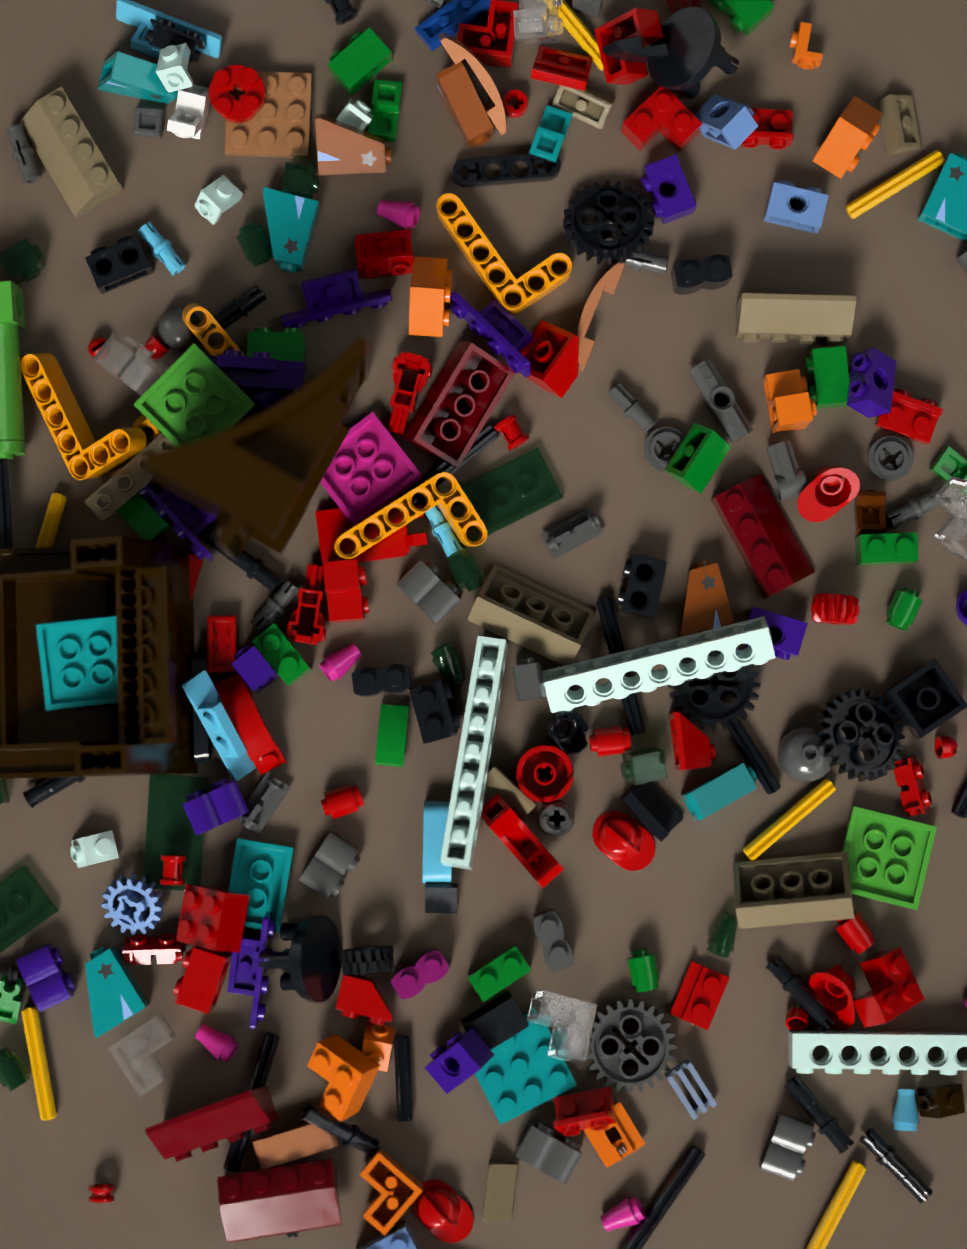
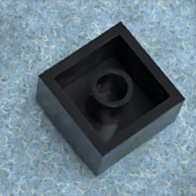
M936 659L929 660L883 691L914 739L923 738L967 708V703Z

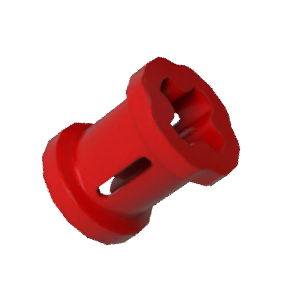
M516 414L505 418L494 427L504 437L509 451L516 449L530 439L528 434H524L517 423Z
M161 855L163 878L160 879V884L184 885L183 861L186 860V855Z

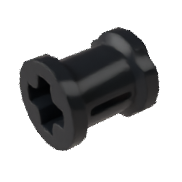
M325 0L327 4H330L336 16L335 22L337 25L345 24L358 16V11L352 7L350 0Z

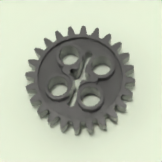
M631 998L628 999L627 1006H623L618 999L616 1002L617 1008L613 1009L607 1003L606 1009L608 1013L603 1014L597 1011L596 1013L600 1020L598 1022L594 1020L589 1021L594 1030L585 1031V1035L591 1038V1041L584 1042L583 1047L589 1048L591 1051L586 1053L584 1057L585 1059H594L588 1067L590 1070L599 1069L595 1077L599 1080L605 1076L606 1087L615 1082L617 1092L620 1091L622 1085H626L628 1093H631L633 1085H637L639 1091L643 1092V1083L647 1082L653 1088L652 1079L656 1077L662 1081L663 1077L660 1071L670 1070L666 1060H675V1057L669 1053V1050L676 1049L677 1046L676 1044L669 1043L668 1040L675 1037V1033L666 1032V1029L671 1025L669 1021L660 1022L664 1016L663 1012L653 1015L654 1005L651 1004L645 1010L643 1000H640L636 1007L633 1005ZM634 1018L638 1022L636 1030L630 1033L625 1032L622 1029L624 1020ZM613 1026H615L628 1041L632 1042L634 1039L636 1040L634 1045L636 1049L648 1060L647 1065H644L630 1049L623 1051L625 1049V1045L622 1042V1040L611 1031V1028ZM613 1038L617 1041V1048L613 1052L608 1053L602 1050V1042L605 1039ZM655 1039L658 1046L653 1053L643 1051L642 1045L645 1040ZM627 1059H634L637 1062V1068L632 1073H625L622 1070V1064Z

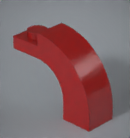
M237 672L215 683L225 711L246 748L249 758L254 762L260 774L262 775L286 763L283 753L260 713L250 687Z
M498 793L482 807L481 818L542 888L564 870Z

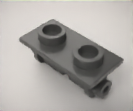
M589 508L541 534V537L552 557L556 559L604 532L599 525L600 522L597 516Z
M267 772L246 802L249 813L236 819L246 828L260 834L291 787L270 772Z

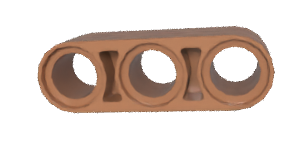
M309 1122L277 1131L252 1141L260 1169L274 1167L331 1149L340 1144L337 1137Z

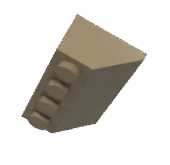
M62 86L37 100L20 120L19 124L23 125L26 136L75 218L123 190Z
M742 293L736 304L735 338H742L743 342L749 343L759 342V338L770 339L772 343H786L787 339H799L801 344H813L816 340H827V344L831 345L843 344L844 340L847 341L852 335L856 296Z
M494 564L467 620L565 666L573 663L596 611Z
M847 852L733 862L735 910L739 929L854 919Z

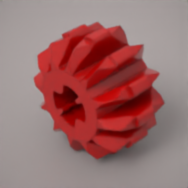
M819 593L813 596L810 611L812 612L811 619L814 622L824 624L853 625L857 622L859 615V599L852 595Z

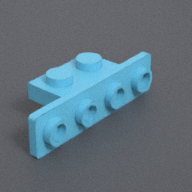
M117 0L116 19L138 28L131 39L130 48L159 59L161 49L149 45V41L145 40L149 29L154 31L150 20L154 19L159 22L160 18L175 24V29L185 33L186 30H190L199 34L206 49L198 48V51L214 58H219L222 47L221 35L151 9L135 1Z
M200 671L184 682L182 687L232 780L239 781L254 770L256 766L249 758L247 750L229 719L206 671Z

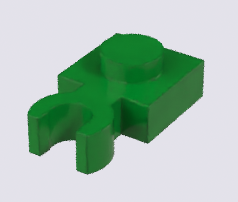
M3 974L0 979V1021L16 1024L23 995L19 994L22 979L18 978L16 984L11 986L6 983L7 975Z

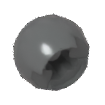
M563 801L548 802L539 813L540 827L550 836H563L574 825V812ZM555 810H559V814L565 816V820L561 821L558 827L554 826V822L549 821V816L554 815Z

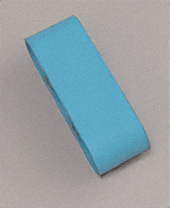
M424 801L423 884L451 883L452 867L444 866L440 862L450 801Z

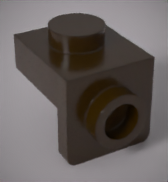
M953 1083L934 1088H917L921 1117L940 1119L965 1113L962 1084Z

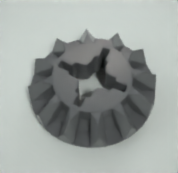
M661 427L649 434L644 444V454L651 467L665 472L664 469L673 456L666 454L659 459L658 457L662 449L657 441L663 445L675 441L671 448V451L675 454L685 438L682 432L672 427Z
M886 436L878 439L871 446L867 461L871 472L879 479L891 482L903 478L910 471L913 464V453L910 446L901 438ZM885 452H888L889 455L900 453L894 460L895 467H892L890 463L881 466L880 463L886 458Z

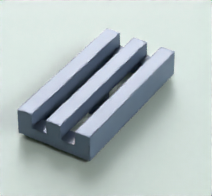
M688 1058L664 1073L693 1120L698 1118L697 1114L701 1111L703 1114L707 1112L706 1108L710 1105L712 1107L717 1105ZM688 1068L706 1096L705 1100L701 1101L682 1070ZM674 1075H679L697 1105L694 1107L690 1105L674 1080Z

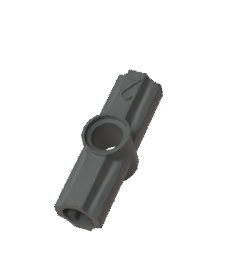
M710 358L688 371L705 398L708 409L716 416L731 443L742 439L753 431V428L737 404L733 391L726 386ZM714 396H725L728 400V405L726 407L717 406L714 403Z

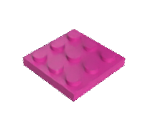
M372 412L350 428L320 483L351 524L356 526L423 479V476Z

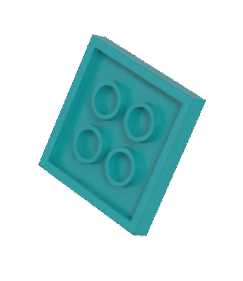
M116 615L36 623L46 711L118 703Z
M538 1007L523 1014L529 1026L493 1048L491 1051L495 1055L481 1070L475 1073L500 1125L577 1086Z

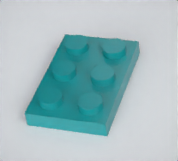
M237 838L229 891L250 895L244 927L262 930L263 917L269 911L273 912L272 920L277 921L276 932L280 933L294 847Z

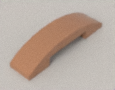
M442 32L438 37L455 65L466 59L492 99L484 108L500 134L503 135L506 133L505 111L500 94L491 75L480 59L467 46L454 37Z
M618 262L604 274L592 290L584 306L577 331V337L579 338L578 370L584 372L594 347L595 341L585 338L602 293L604 291L614 295L625 263L620 264Z

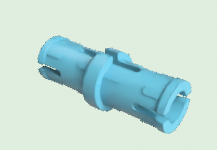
M151 221L144 224L137 231V234L153 251L151 254L155 258H159L172 276L180 273L187 266L171 247L172 243L161 236Z
M438 505L425 512L433 528L432 533L434 537L437 536L447 558L461 553L463 548Z

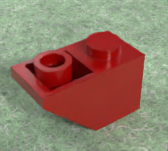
M353 974L343 975L335 1009L341 1010L340 1015L357 1019L358 1015L369 1017L368 1022L377 1025H385L386 1021H392L393 1012L373 979Z

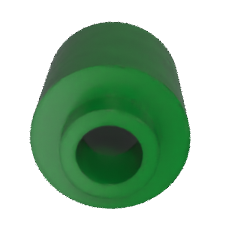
M904 587L903 591L896 590L886 612V616H888L886 623L902 631H907L908 627L913 625L923 602L918 598L920 593Z
M648 949L632 951V957L627 958L632 986L636 987V992H645L659 988L658 981H660L655 953H649Z

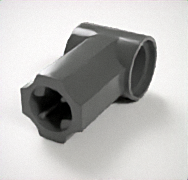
M784 441L767 447L766 451L775 476L773 481L780 501L799 496L800 492L807 485V481L802 469L798 467L791 442Z

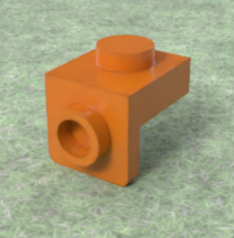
M805 22L800 23L797 31H792L789 47L794 48L791 63L798 64V67L803 69H814V67L818 68L820 66L823 54L807 51L812 24Z
M367 1023L362 1053L378 1063L380 1071L388 1072L395 1028Z

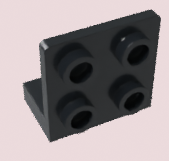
M441 679L435 680L436 682L409 689L423 744L456 736L455 729L460 728L456 711L450 712L448 702L453 701L449 684H443Z

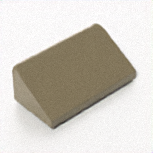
M560 85L551 107L572 113L573 117L602 129L615 100L586 87L585 91Z
M890 94L880 99L878 105L879 111L883 113L881 122L887 153L895 154L921 149L912 95Z
M493 767L488 772L486 788L494 796L498 793L520 819L525 818L536 806V803L527 797L498 768Z
M489 1160L483 1222H511L518 1164Z

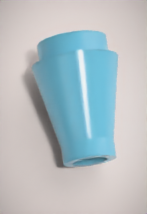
M898 1089L891 1123H894V1130L917 1131V1124H920L915 1090Z

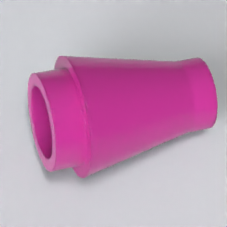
M381 199L377 207V215L405 229L409 227L415 228L420 217V207L416 206L414 202Z
M352 643L339 651L323 657L324 661L319 666L325 676L333 682L336 679L340 680L356 661L362 657V654Z
M203 1024L195 1035V1039L200 1041L217 1061L229 1062L239 1047L235 1037L213 1029L206 1024Z
M636 1196L625 1198L607 1213L600 1216L607 1232L613 1229L640 1224V1220L646 1218L642 1204Z

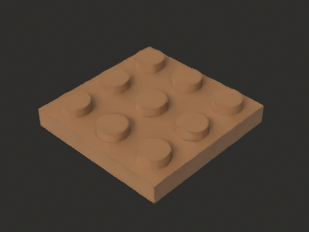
M256 71L262 79L266 90L265 104L255 114V117L247 122L232 123L226 120L225 155L309 158L312 73ZM240 87L234 88V91L230 92V95L234 96L235 100H240V96L245 94V91L240 90Z

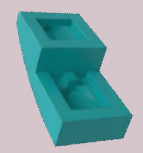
M547 105L529 154L556 162L573 114Z

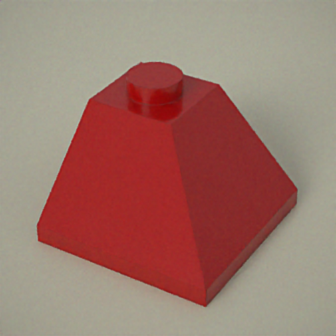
M541 320L532 333L533 341L519 352L530 362L531 375L527 378L545 391L562 398L578 376L579 338L571 332Z
M680 712L669 714L675 769L687 770L711 767L712 761L716 760L714 743L709 744V738Z

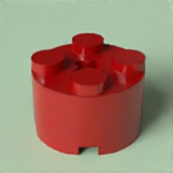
M540 745L533 747L523 754L517 764V784L521 791L534 801L542 803L556 801L563 797L572 785V763L562 750L554 746ZM547 766L550 767L549 774L552 778L550 780L544 779L542 782L539 781L538 777L540 774L537 772L538 768L545 769Z

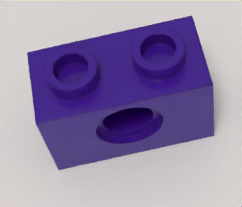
M676 154L644 167V176H641V182L645 192H650L653 198L651 206L654 216L656 218L660 217L663 225L695 212L696 203ZM668 185L673 188L674 194L665 196L660 192L659 188Z
M876 348L853 354L847 406L867 418L890 413L897 361Z
M754 606L750 608L747 620L765 616L768 628L774 627L780 632L778 642H772L775 657L789 660L790 656H798L808 623Z
M245 646L234 655L236 660L231 664L249 687L257 693L279 677L278 673L255 646L252 648Z
M473 1028L463 1035L460 1031L457 1032L446 1042L449 1046L445 1047L442 1044L430 1054L432 1060L424 1067L446 1094L481 1070L495 1055Z

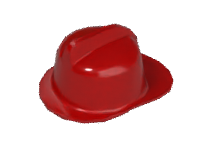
M831 465L821 468L815 474L813 480L799 494L797 509L800 515L811 522H821L829 519L857 496L860 490V480L855 472L842 466Z
M610 811L604 813L596 820L592 833L594 843L614 863L630 871L644 869L651 863L655 855L653 837L629 815L620 811Z
M838 964L824 972L814 973L809 980L811 992L838 1019L833 1025L827 1020L825 1022L830 1028L847 1030L855 1021L853 998L856 986L854 980Z
M429 1180L424 1182L423 1191L412 1203L413 1212L418 1220L433 1236L442 1242L455 1243L466 1238L471 1232L474 1223L473 1213L468 1204L444 1181Z

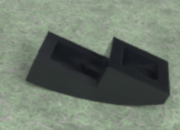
M640 36L617 40L602 47L604 54L627 62H652L669 55L666 44L643 48Z

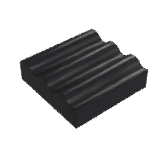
M425 883V913H457L458 883Z

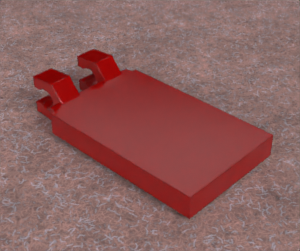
M415 505V506H414V507H416V508H418V509H422V508H423L422 505ZM340 508L315 511L322 566L323 562L343 560L335 555L333 543L338 536L354 526ZM391 508L388 512V519L393 524H399L402 514L398 509ZM424 513L417 518H424ZM372 523L366 524L364 535L369 539H375L378 535L377 527ZM406 524L361 554L348 560L357 559L359 563L407 557V553H410V548L428 545L427 534L408 535ZM342 539L339 544L340 551L350 555L354 550L353 542L350 539Z

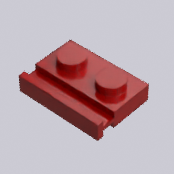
M539 45L530 78L585 91L593 58Z
M690 961L669 1014L708 1031L730 977Z

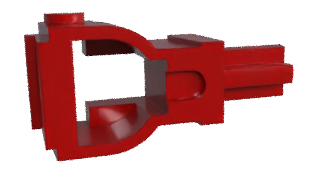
M401 352L400 356L394 357L391 368H393L392 376L395 390L390 401V407L393 408L388 432L404 435L409 413L414 414L417 395L426 388L428 379L432 376L433 367L428 363V358L409 352ZM399 367L424 373V375L418 374L413 392L400 389L403 369H399Z
M307 564L304 589L299 588L298 608L292 613L285 628L284 635L290 637L289 641L318 645L320 641L326 640V623L321 614L322 601L325 593L321 591L323 566ZM303 607L316 609L314 628L320 629L319 634L300 633L293 630L294 625L299 626L300 613H302Z

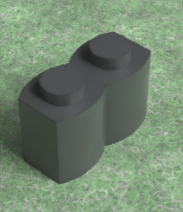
M420 560L396 585L437 625L460 602V599L457 597L460 591L450 581L444 584L437 577L440 571L430 561L424 564Z
M534 658L517 660V666L512 667L517 701L523 702L546 698L541 664L539 662L535 663Z
M331 831L299 881L328 899L330 894L336 896L345 883L341 878L346 870L352 873L361 859L357 856L359 849Z
M551 909L534 915V931L539 941L543 944V956L550 970L556 972L573 966V953L570 945L563 937L564 929L558 914Z
M778 1111L758 1164L760 1169L791 1181L794 1180L796 1175L800 1176L805 1166V1159H802L806 1148L810 1149L815 1140L816 1133L812 1132V1124Z
M531 1122L514 1152L515 1156L566 1185L582 1156L581 1150L578 1149L580 1144L567 1136L561 1139L553 1135L554 1129L543 1122H539L538 1125Z

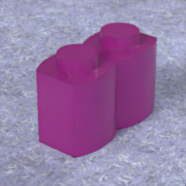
M440 948L429 950L418 959L416 964H410L398 970L393 976L391 984L401 999L411 998L417 995L424 988L425 984L433 983L443 978L449 971L450 964Z

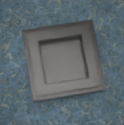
M135 106L133 135L162 139L164 110Z

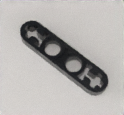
M532 154L463 159L455 163L452 176L458 186L466 188L549 181L559 175L561 162L559 158H557L556 162L550 161L551 165H556L550 173H546L545 168H537V174L532 175V161H536L537 167L544 166L547 159ZM515 163H526L529 168L528 172L523 176L516 175L512 169ZM490 164H495L499 166L501 173L496 178H489L485 174V168ZM481 165L480 175L482 179H477V173L469 174L467 180H463L462 175H457V173L462 171L463 167H467L468 172H477L476 166Z
M207 652L193 653L192 677L200 671H206L209 676ZM193 707L195 763H210L211 739Z

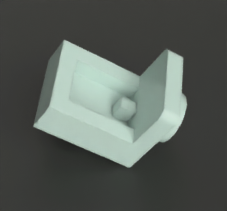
M186 43L175 46L170 45L160 50L156 73L168 92L189 88L193 85V80L187 71L191 51Z
M350 99L336 120L364 130L367 124L371 122L373 115L369 113L371 108L359 99L354 102Z
M223 175L201 190L195 203V208L201 216L214 225L219 221L223 212L241 200L243 193Z
M112 830L71 841V857L78 868L119 858Z

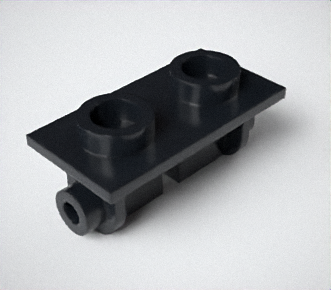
M160 18L159 22L154 19L150 20L154 31L149 29L146 34L145 40L149 41V45L164 49L172 43L176 45L186 43L191 51L189 62L199 61L201 52L198 51V48L206 49L199 34L190 30H186L185 33L175 29V24Z

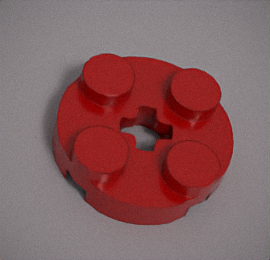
M231 65L215 72L209 87V98L214 110L225 120L232 123H243L253 119L255 114L263 108L266 100V90L262 79L253 68L243 65ZM240 87V90L245 91V94L240 96V100H235L234 96L230 95L234 88Z

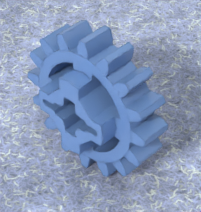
M133 873L128 879L121 875L117 881L113 880L102 896L105 900L101 906L108 909L104 915L105 918L112 917L113 922L111 926L114 927L119 924L122 933L126 929H130L131 934L135 936L140 929L143 934H146L149 928L154 929L164 914L162 909L165 906V902L159 900L163 893L162 891L155 892L153 890L156 883L146 884L145 876L139 881L136 880V876ZM150 906V914L148 916L147 913L149 910L147 907Z

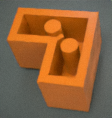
M854 96L832 128L813 162L840 179L846 170L852 173L861 159L857 156L860 148L866 151L882 125L877 122L883 113Z
M414 256L410 284L409 335L442 337L443 327L449 326L450 309H445V302H450L453 270H447L448 259Z
M800 369L766 374L763 378L772 434L806 429L813 421V416H816V405L814 399L809 398L806 378L800 375Z
M337 1034L317 1043L307 1065L329 1081L319 1106L340 1122L359 1113L380 1067L378 1063Z
M380 1147L375 1155L363 1166L360 1175L379 1191L377 1196L364 1210L363 1217L385 1236L420 1195L424 1185Z

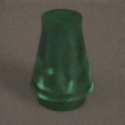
M451 642L430 652L433 657L431 661L448 681L450 687L465 680L457 648H453Z
M722 913L720 921L706 942L709 944L708 952L724 958H729L730 953L734 952L738 923L736 917Z

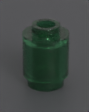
M249 223L239 229L240 234L236 238L247 261L251 262L253 267L262 265L273 258L271 253L272 246L261 225L255 226L254 223Z
M467 548L447 558L450 564L448 568L461 590L467 588L468 592H471L483 585L481 580L485 578V574L473 553H469Z
M5 1047L0 1050V1082L3 1087L7 1086L11 1092L30 1078L27 1075L29 1071L15 1048L9 1051Z

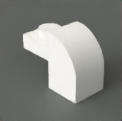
M193 84L192 87L178 90L176 111L168 119L167 131H171L181 138H201L210 108L209 88Z

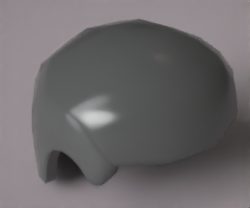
M174 308L165 312L160 320L158 335L167 347L186 352L193 344L199 346L200 342L182 319L184 308ZM192 313L190 316L191 324H199L201 322L195 313Z

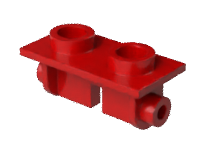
M916 756L908 758V764H906L905 759L894 762L896 768L893 769L897 786H909V790L899 792L904 812L908 813V817L920 814L918 809H921L922 814L931 811L930 806L932 805L930 791L924 788L922 780L925 777L924 768L921 761L917 762Z
M139 934L126 937L122 953H125V962H130L131 965L151 964V955H156L157 964H177L178 961H183L182 942L176 941L177 936L173 934H163L158 937H146Z

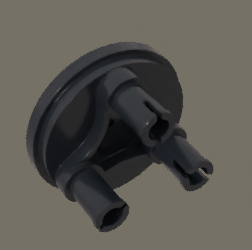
M687 7L668 17L661 25L663 38L650 44V46L666 44L669 54L656 61L647 62L651 78L661 87L674 91L678 90L690 99L699 94L701 88L699 82L710 72L712 67L717 66L728 75L735 73L738 69L731 62L739 65V60L727 53L721 45V33L716 20L707 11L698 7Z
M313 915L304 919L301 923H282L280 937L283 941L292 940L290 949H284L283 951L262 950L258 959L269 960L258 962L261 969H282L284 972L280 977V987L283 991L295 990L301 998L312 1003L325 1002L333 994L341 971L342 949L336 925L325 915Z

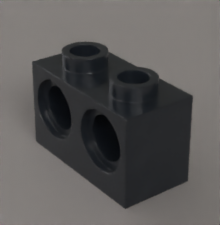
M132 236L123 237L116 242V245L109 248L105 246L96 248L90 252V256L85 257L97 288L102 294L154 273L143 245L137 236L133 238ZM137 252L138 258L135 262H125V257L128 253ZM103 263H112L110 272L106 274L99 273V268Z
M633 555L631 561L626 560L623 577L628 578L626 588H620L617 604L622 605L621 612L651 619L656 617L667 561ZM641 565L648 566L651 569V578L648 580L640 579L636 574L637 567ZM633 593L644 595L646 603L643 607L637 608L631 604L630 597Z

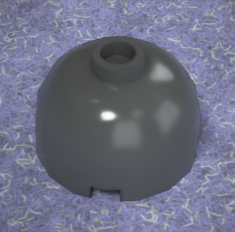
M800 726L791 729L782 737L778 747L777 759L781 769L788 777L799 782H813L821 779L830 771V763L833 758L831 756L823 757L827 747L819 746L820 742L825 741L824 737L817 735V732L821 731L814 726Z

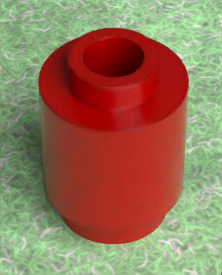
M613 726L594 729V735H589L591 752H596L597 757L624 754L625 751L631 750L629 728Z
M347 784L324 792L325 798L320 800L325 816L331 814L333 819L359 811L358 808L364 806L357 784L353 786Z
M854 911V919L836 920L838 923L834 928L851 950L854 949L857 954L867 950L875 943L874 932L858 911Z

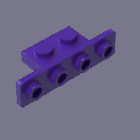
M356 268L302 281L301 285L307 309L281 315L283 327L300 328L306 325L305 322L317 320V322H324L332 319L333 315L336 314L353 315L360 312V308L371 306L373 309L384 307L388 301H392L390 289L362 295Z
M453 291L450 296V308L454 315L459 319L463 318L466 320L472 332L477 337L482 336L496 355L501 354L515 373L518 374L520 372L525 378L531 375L530 362L519 351L533 341L532 334L495 299L481 311L477 312L456 291Z
M225 350L224 355L208 356L239 387L299 390L303 387L304 362L276 360V358H270L271 353L253 352V357L242 356V351Z
M146 485L139 492L144 498L149 495L156 502L152 507L163 519L169 516L175 523L171 528L181 539L187 536L191 540L193 545L190 549L200 560L206 557L211 562L214 559L197 537L217 520L215 517L181 500L166 490L157 495Z
M269 911L263 917L261 938L243 935L240 953L232 952L227 992L253 996L250 1029H256L259 1021H264L266 1004H262L263 993L267 994L270 977L265 976L266 969H261L258 962H266L269 959H258L262 950L273 951V949L269 948L270 938L275 937L277 921L272 920L273 912Z

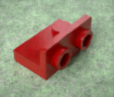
M751 108L754 112L752 117L758 124V127L741 144L742 147L756 148L758 145H769L771 149L781 150L791 145L794 135L792 133L793 110Z
M410 229L355 235L356 258L360 279L412 273L414 260Z
M895 389L892 396L891 412L878 415L875 426L928 445L938 418L942 415L944 409L937 407L938 403L933 400L922 398L920 401L911 398V393L905 390Z
M610 1087L554 1097L557 1121L553 1122L554 1128L564 1136L578 1135L580 1130L589 1128L594 1131L604 1130L608 1128L609 1124L616 1123L613 1094Z

